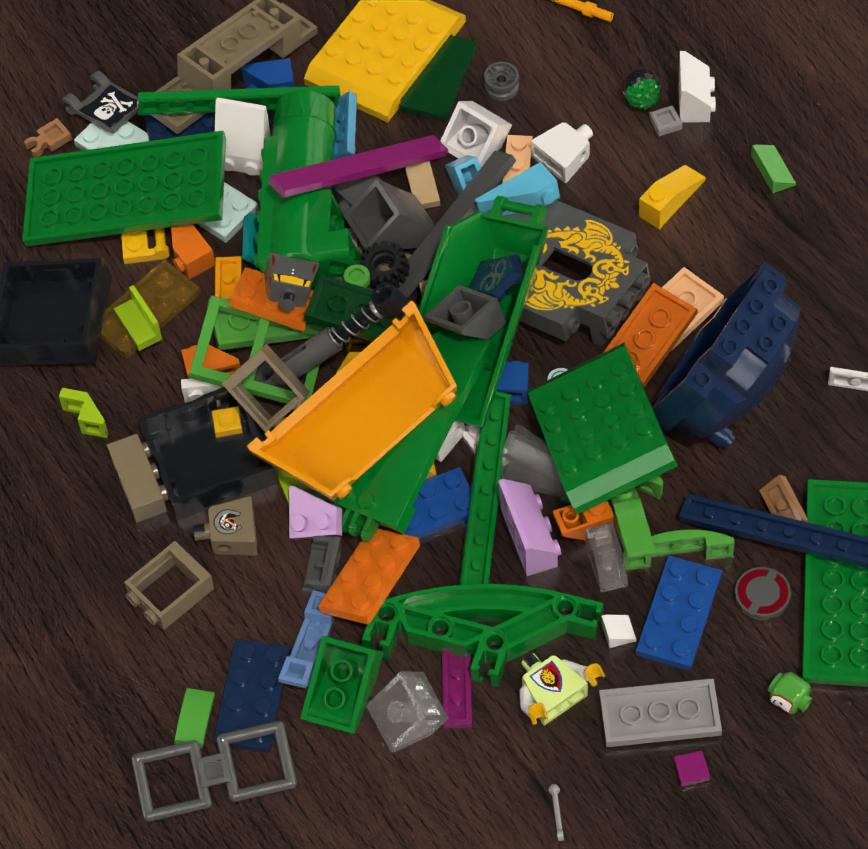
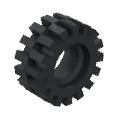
M382 241V246H379L378 242L373 244L374 249L366 248L368 254L362 253V260H360L359 265H363L369 270V285L371 289L375 290L376 287L384 282H389L396 288L400 287L399 281L403 284L405 283V276H409L408 269H410L404 250L399 245L396 247L394 242H390L388 246L387 241ZM384 261L394 262L393 267L385 272L375 271V268Z

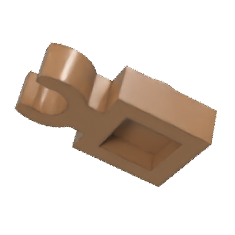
M56 118L36 130L38 137H30L24 141L27 150L35 147L31 150L32 156L39 157L43 154L44 149L48 148L52 152L71 141L72 136L60 120Z

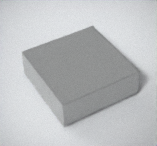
M673 105L649 113V118L658 136L682 129V122Z

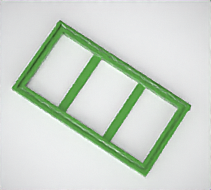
M211 296L208 300L207 313L188 378L224 387L222 383L231 376V374L203 367L218 310L259 321L250 358L263 347L269 324L299 332L303 331L229 307L230 300ZM308 322L303 333L315 336L326 327ZM319 365L306 375L304 386L310 393L305 397V400L312 396ZM257 368L241 381L242 385L252 395L287 404L296 396L291 390L254 381Z

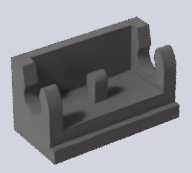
M314 536L302 595L311 596L313 590L327 593L336 580L342 555L340 537Z

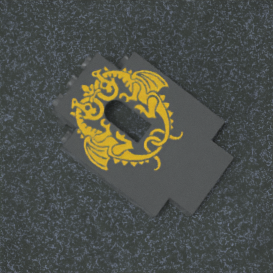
M555 200L551 204L546 205L547 216L541 225L549 226V231L521 322L564 341H567L571 334L579 329L580 323L590 327L592 342L602 347L607 339L612 338L621 321L628 317L630 310L636 302L641 301L645 289L648 287L651 279L648 263L636 258L638 245L634 232ZM520 213L504 215V217L529 222L531 218L529 215ZM554 251H558L592 267V273L583 280H573L542 265Z

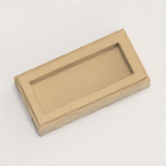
M430 161L405 167L411 194L417 197L423 208L440 206V198Z

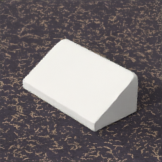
M830 367L828 385L868 391V373Z

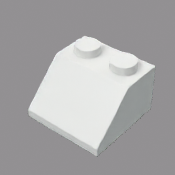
M680 51L678 79L679 118L681 122H710V114L715 112L716 106L715 97L710 95V92L715 90V79L710 77L709 66L686 51Z
M458 101L440 142L448 148V153L458 159L466 155L477 157L482 167L492 153L499 151L503 146L512 124L473 101Z

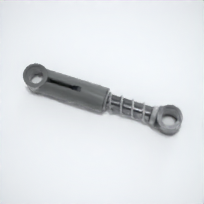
M384 282L374 290L371 297L372 300L367 308H361V312L355 316L351 314L352 318L346 322L341 321L342 325L336 329L333 327L332 329L330 327L325 328L282 357L281 360L299 379L343 349V341L349 342L350 336L359 335L362 328L368 329L371 322H378L379 319L387 317L391 319L401 317L404 314L402 308L409 303L408 298L393 284ZM267 362L262 364L256 371L255 381L290 389Z

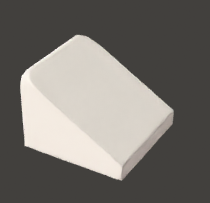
M628 615L601 616V625L609 648L636 642Z

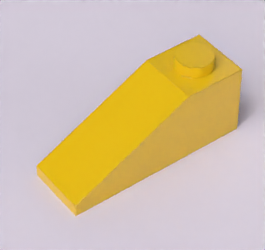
M684 165L659 179L639 198V217L660 229L701 186L706 177Z

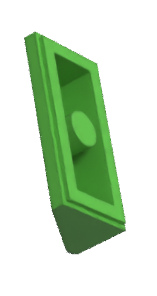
M752 145L751 157L772 193L796 186V182L774 145Z

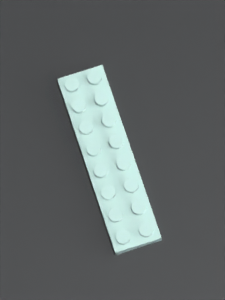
M126 121L112 134L91 123L74 139V143L81 150H90L148 141V134L129 121ZM224 182L223 219L197 223V225L227 243L243 227L244 216L249 212L255 214L259 210V205Z

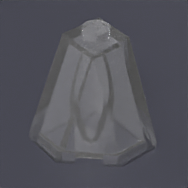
M516 425L514 431L509 432L501 455L502 479L529 484L535 492L560 498L563 497L566 492L547 443L525 427Z

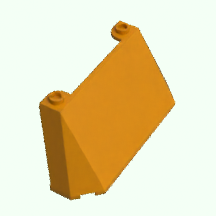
M410 301L402 308L405 317L401 321L395 318L392 321L393 324L276 428L271 432L268 430L265 433L267 437L265 441L261 442L256 437L247 445L249 451L256 457L332 501L337 497L339 499L344 498L353 489L351 485L438 407L441 405L446 407L456 398L457 385L416 304Z

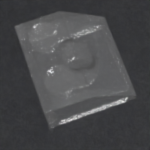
M400 671L366 705L390 752L399 751L431 736L449 719L424 672Z

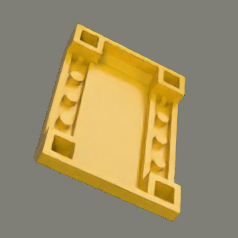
M360 0L311 61L304 77V84L308 87L339 85V97L348 91L353 92L357 95V109L388 123L398 111L401 98L450 35L455 36L465 24L466 15L432 0Z

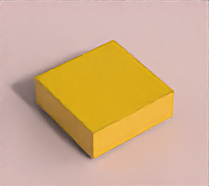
M238 406L212 411L216 438L243 433Z

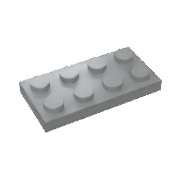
M714 679L599 690L606 747L722 736Z

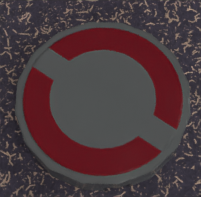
M757 567L741 575L737 580L734 595L738 608L743 614L751 619L767 621L769 618L781 616L787 610L791 599V589L785 576L775 569Z

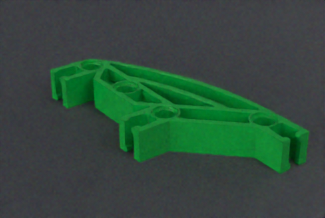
M468 584L431 588L386 599L371 623L367 624L362 637L363 646L374 648L372 644L377 634L387 636L385 641L380 640L379 646L384 651L383 657L391 659L399 634L402 633L408 644L441 653L442 650L451 651L453 655L464 658L465 655L470 654L471 657L474 656L470 668L471 681L482 683L483 676H480V671L484 663L495 665V669H489L487 674L490 676L491 686L499 688L507 662L566 633L596 640L598 622L601 623V616L603 615V603L557 591L518 585ZM569 611L571 614L562 615L560 612ZM580 616H581V617L592 618L593 621H589V620L580 618ZM384 617H392V618H393V619H391L390 621H383V620H381V619H383ZM475 622H503V623H501V624H499V625H496V626H494V627H491V626H487V625H483V624H479V623H475ZM438 631H445V632H447V633L444 634V635H436V634H435V633L438 632ZM492 645L501 646V648L492 650L489 647Z

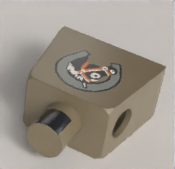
M251 496L212 506L208 509L209 523L193 525L195 541L211 539L213 553L258 555L255 513Z

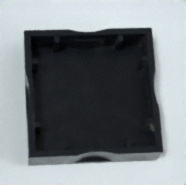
M103 258L67 259L59 262L25 261L4 263L0 280V367L96 363L112 274Z
M225 387L206 393L191 402L173 405L138 418L142 436L149 447L151 458L157 467L161 483L166 489L176 520L279 483L276 468L253 455L247 448V445L256 437L261 442L265 440L257 430L254 419ZM238 406L243 433L216 438L212 411Z

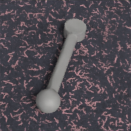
M552 784L549 786L548 791L552 795L557 839L558 841H564L558 800L560 788L558 785Z

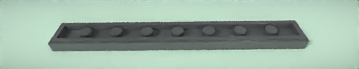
M494 151L408 259L410 269H408L409 276H405L406 281L404 284L399 281L400 287L397 288L407 298H409L432 269L445 225H452L477 211L475 199L494 189L516 162L513 155Z

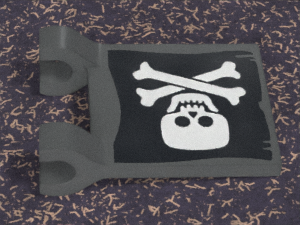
M96 71L90 76L92 80L97 82L93 85L94 90H96L82 102L72 93L67 94L62 99L63 102L68 104L65 108L68 114H78L112 134L137 113L138 97L110 82L101 71Z

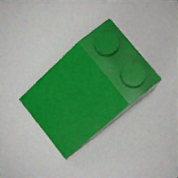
M322 636L300 719L355 734L376 683L384 651L334 637Z

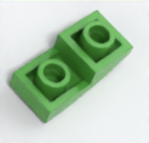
M186 689L174 744L196 740L199 742L200 748H203L215 692Z

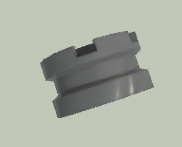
M495 62L485 70V92L491 99L507 101L516 96L519 90V73L514 65L509 62Z

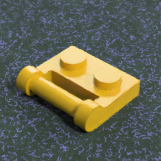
M165 228L154 229L156 246L149 249L147 230L121 234L124 264L168 258L170 253L169 247L166 245Z

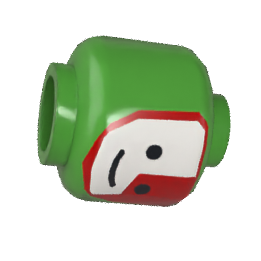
M793 672L779 673L768 688L771 703L789 715L795 714L798 710L804 712L813 699L809 696L811 692L810 684Z

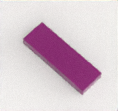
M442 650L443 728L472 727L470 654L465 655L464 658L453 655L451 651Z

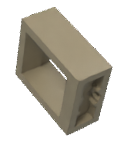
M267 344L222 383L265 432L271 427L276 428L286 419L285 415L291 410L295 411L306 401L305 397L310 393ZM265 360L296 394L272 417L241 383L243 379Z
M176 541L124 582L127 590L125 596L134 607L139 605L144 610L143 614L152 625L157 623L163 630L214 589L211 575ZM175 565L194 585L160 612L141 592Z

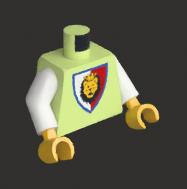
M534 653L529 654L521 662V665L527 671L522 677V687L519 690L521 710L530 717L533 725L537 724L536 719L539 718L545 726L588 696V683L586 681H589L591 686H596L597 681L595 678L600 676L604 678L605 674L601 666L596 663L587 667L565 659L560 660L557 656H551L541 662Z

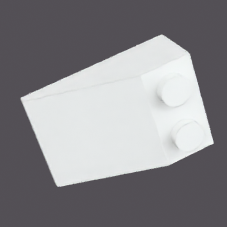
M217 98L215 105V132L224 131L225 171H237L247 173L248 175L260 176V169H263L261 149L264 148L265 138L271 137L266 106Z

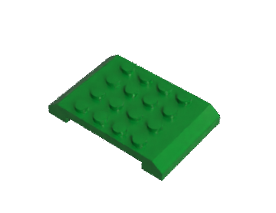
M625 342L528 389L530 401L561 482L577 515L678 467Z

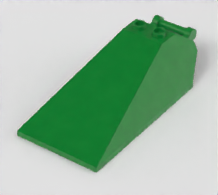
M498 195L494 200L490 213L476 211L452 225H445L419 307V312L431 336L444 328L425 321L424 316L458 285L469 288L481 261L517 254L521 259L520 268L525 274L519 284L514 283L505 291L507 296L499 302L506 324L488 339L496 344L492 370L484 368L455 421L485 428L548 235L549 226L541 225L547 216V207L545 205L536 204L533 206L509 201L507 197ZM505 211L529 215L531 218L529 222L502 215Z

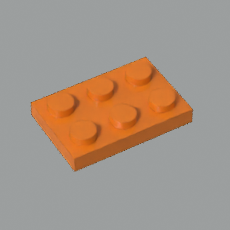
M245 267L230 298L229 307L304 332L308 323L304 321V316L314 290L311 291L305 307L295 306L292 311H284L280 308L279 303L268 299L265 274Z

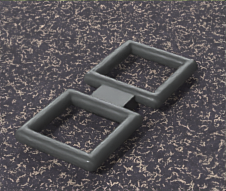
M275 721L219 734L216 739L219 754L203 758L200 744L196 740L134 754L131 757L144 820L151 822L207 809L212 805L209 787L226 784L228 796L232 802L295 788L297 779L284 723L282 721ZM275 734L284 779L239 789L229 744ZM190 753L199 798L153 809L144 763Z

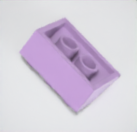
M506 479L498 480L500 510L526 576L558 567V556L561 555V549L557 539L552 540L550 532H552L549 518L547 516L543 517L541 513L543 505L539 494L534 495L529 484Z

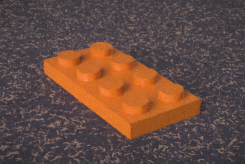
M653 283L604 352L625 342L634 360L641 382L645 387L698 314V310Z
M377 529L370 541L361 540L318 605L320 612L369 625L420 547L418 537Z

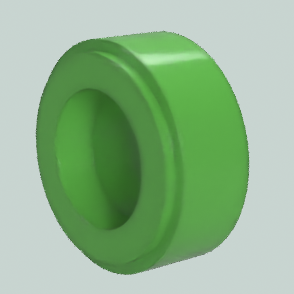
M355 264L345 270L343 275L345 282L364 288L369 286L370 272L365 266Z

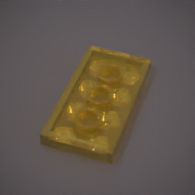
M166 260L159 263L134 285L157 319L160 329L201 294V289L198 285ZM130 290L105 310L100 336L102 340L126 359L137 350V347L116 317L113 308L132 299Z

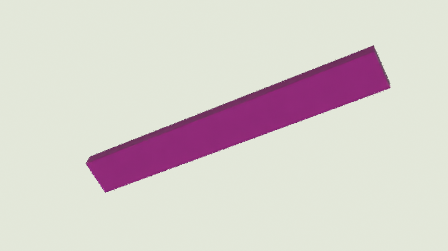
M434 135L270 175L269 184L285 198L446 157L448 148Z

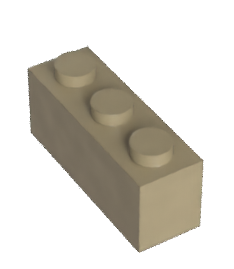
M134 434L107 444L110 458L136 523L167 512L164 501L169 500L164 485L158 486L156 480L160 478L155 463L150 464L148 461L151 453L147 443H141L138 434Z

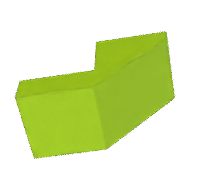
M62 388L59 399L63 411L79 414L77 420L81 433L107 438L108 430L105 420L87 392Z

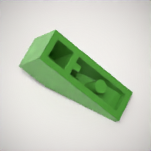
M635 487L609 499V505L615 516L614 528L627 557L655 553V546L642 502Z

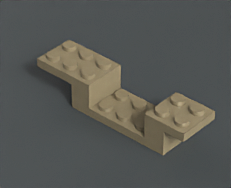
M254 0L178 53V76L155 92L231 89L232 73L267 48L282 58L286 57L317 34V26L283 2L279 3L277 0ZM206 113L156 114L152 116L176 134H179Z

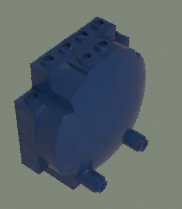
M766 262L762 263L724 300L713 318L699 330L651 401L660 426L667 432L676 427L690 439L694 436L698 438L706 437L719 448L727 449L736 437L728 426L751 412L778 382L795 346L801 307L782 293L787 286L784 283L786 278Z

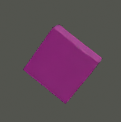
M702 751L674 757V764L681 787L710 781V774Z

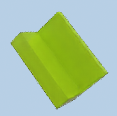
M132 285L129 287L132 299L113 309L133 343L141 351L162 340V335L157 319L135 286Z

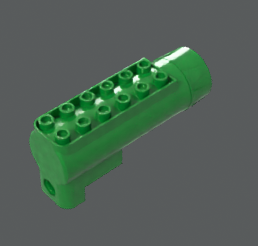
M290 92L279 98L275 104L272 137L265 138L264 148L261 149L263 169H260V180L262 188L258 191L260 210L257 211L259 231L255 234L258 247L257 253L254 254L255 266L257 269L260 268V271L264 274L270 252L288 258L319 262L313 288L316 287L320 274L332 278L343 277L345 270L349 266L359 264L360 260H362L361 253L353 242L351 233L348 229H345L346 219L332 194V186L283 198L269 184L270 175L334 160V147L337 136L335 130L336 107L328 97L317 92Z

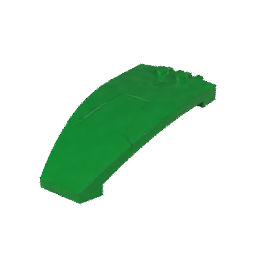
M446 328L432 335L457 385L456 398L446 407L443 405L438 407L351 485L353 489L344 498L339 499L337 497L332 501L312 489L310 494L342 508V532H348L349 535L355 537L361 532V539L366 542L374 537L379 525L405 534L416 511L412 506L456 417L484 368L492 370L496 344L491 340L462 335Z

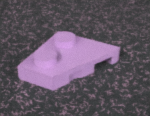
M289 486V539L314 538V536H342V508L328 503L324 499L312 495L299 487Z

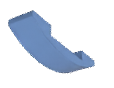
M312 591L304 611V622L290 657H286L278 677V682L306 688L310 683L322 636H330L335 616L322 614L318 607L326 593Z

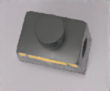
M270 252L265 271L268 299L279 303L280 308L284 311H292L295 306L305 307L314 286L319 262L288 258Z

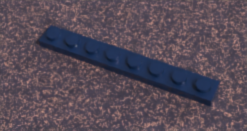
M687 494L679 515L680 522L868 568V537L693 494Z

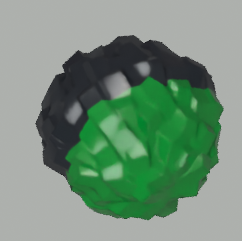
M650 70L632 71L622 85V95L625 97V101L632 105L633 108L646 110L656 104L660 98L662 88L660 80Z

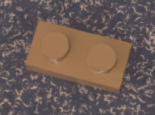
M778 475L759 490L771 514L803 522L809 521L786 476Z

